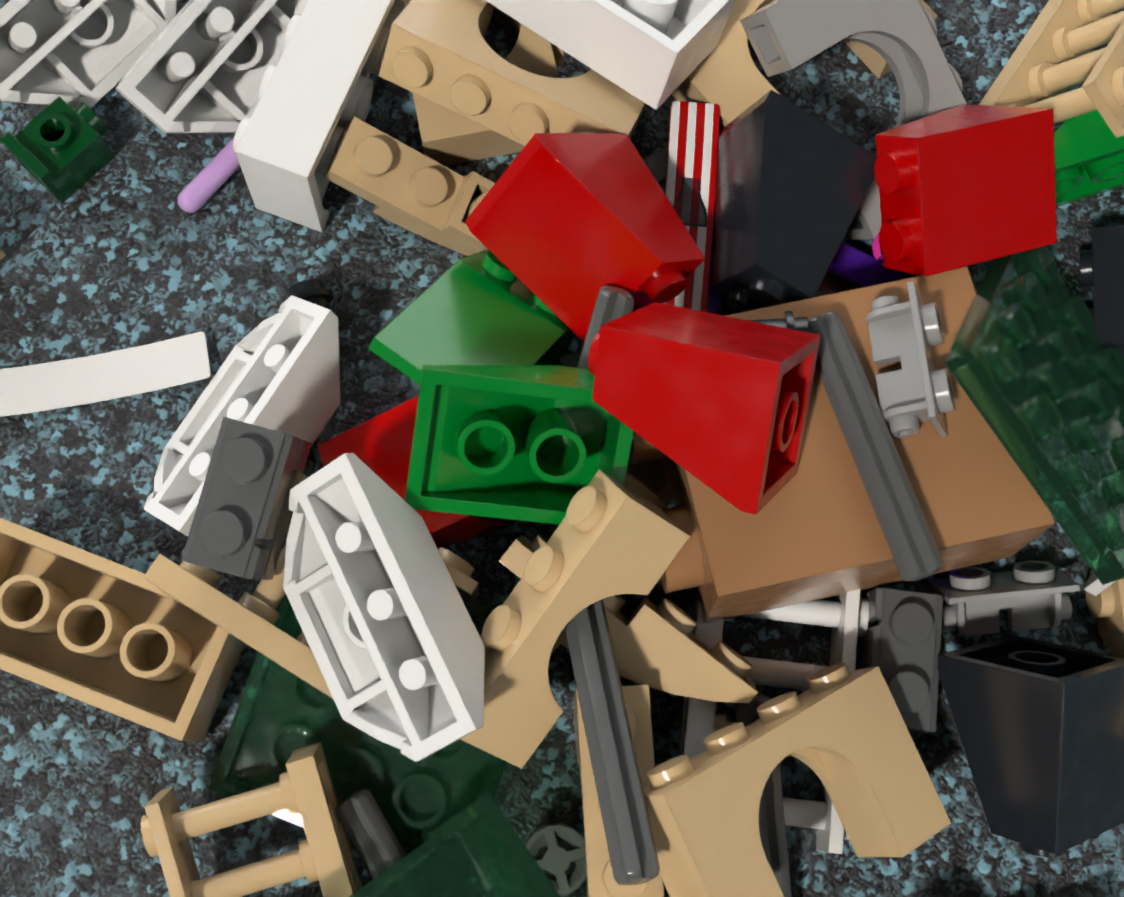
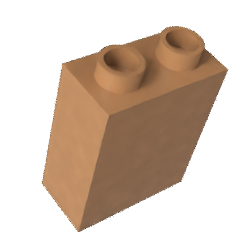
M967 266L927 277L917 276L727 315L728 317L743 320L784 318L785 311H793L794 317H807L810 320L824 313L837 312L842 316L880 408L875 375L901 370L902 366L901 361L875 365L866 315L872 311L871 302L879 297L897 296L900 299V303L910 301L907 282L914 281L925 304L936 302L939 308L945 344L933 346L937 370L947 368L949 371L955 396L956 411L944 413L948 436L940 437L931 421L919 423L920 433L905 438L892 437L943 560V567L936 573L1009 558L1055 524ZM816 365L797 474L756 515L740 511L636 432L633 433L629 455L632 464L658 459L663 460L674 507L661 510L690 535V538L659 579L665 593L695 587L705 623L845 594L853 590H863L904 581L901 578Z

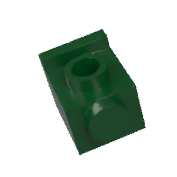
M60 96L16 135L13 136L8 131L0 138V141L17 161L61 204L115 157L101 137L108 131V128L100 118L83 102H80L72 109Z

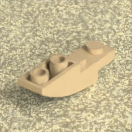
M355 116L349 121L324 178L375 204L373 213L432 242L466 256L483 250L489 251L470 232L465 220L493 187L494 182L474 171L464 177Z
M538 534L534 541L531 542L521 535L515 539L499 562L521 579L531 555L538 548L545 546L548 539ZM619 595L603 599L619 676L674 695L713 702L750 703L758 693L753 680L747 676L753 666L724 642L719 641L712 649L696 637L691 631L698 623L667 598H664L659 606L644 597L629 618L619 611L626 603ZM564 628L556 641L569 649Z

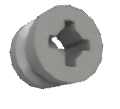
M562 823L546 824L537 829L527 840L522 856L523 871L529 883L539 892L552 897L565 896L579 889L587 879L585 840L573 827Z

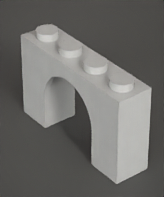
M774 0L740 20L767 77L792 70L841 40L860 42L877 51L891 67L899 88L900 108L895 128L956 106L967 105L962 94V80L955 68L948 64L937 40V26L934 18L927 9L922 7L920 0ZM875 177L845 235L847 240L875 239L882 226L880 195Z

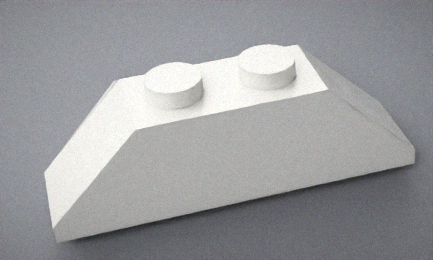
M10 0L0 9V101L50 105L60 96L70 107H76L80 102H83L89 108H92L124 78L145 49L176 16L177 0Z
M189 0L145 49L115 89L164 133H236L242 119L245 117L251 118L259 103L260 84L266 69L270 65L277 66L285 50V34L290 20L295 14L302 15L309 0Z
M291 295L280 305L279 313L263 320L235 345L164 447L154 477V492L147 497L144 506L145 511L188 537L223 417L286 433L308 441L313 445L340 405L338 316L331 310Z
M344 453L290 489L288 510L293 511L286 539L283 589L342 719L373 738L400 749L401 754L417 762L483 727L485 646L422 516L354 453Z

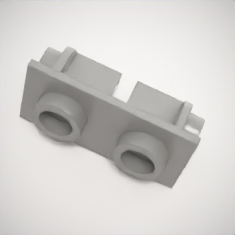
M911 281L907 282L910 301L900 303V299L897 296L879 297L871 302L872 311L866 315L875 365L901 361L902 366L901 370L875 375L880 410L886 425L890 427L892 437L905 438L920 433L919 423L931 421L940 437H945L948 435L944 413L956 411V404L948 369L937 370L933 346L945 344L942 320L937 303L925 304L915 282Z
M1023 561L1014 564L1013 571L990 573V571L983 568L964 567L950 571V577L928 580V586L938 595L943 596V600L946 601V606H943L941 633L950 632L954 638L1000 633L999 609H1007L1008 628L1012 631L1059 627L1062 620L1070 619L1072 616L1071 601L1065 592L1080 591V584L1057 570L1052 563L1045 561Z

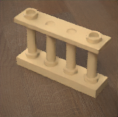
M1049 0L979 105L1053 108L1054 123L1098 110L1116 138L1124 136V11L1113 14L1124 9V0ZM1109 43L1107 47L1091 52L1093 48ZM1084 82L1081 88L1065 93L1068 87Z
M297 473L296 476L300 482L308 478L302 473ZM286 545L280 552L273 579H262L252 595L244 592L238 602L215 589L222 579L217 574L218 571L185 561L177 565L162 554L158 555L143 576L144 579L333 699L303 631L295 639L274 626L281 615L276 611V608L286 595L283 589ZM440 547L438 551L462 600L472 605L479 595V583L470 578L475 569L461 557Z
M321 742L295 749L285 764L287 772L280 774V782L184 811L180 810L174 786L160 790L144 806L146 815L141 817L142 839L148 854L151 857H159L170 897H242L306 877L309 883L319 881L323 897H365L348 836L336 816L335 808L337 807L338 800ZM286 809L289 815L300 814L307 839L299 842V849L200 879L189 841L190 838Z

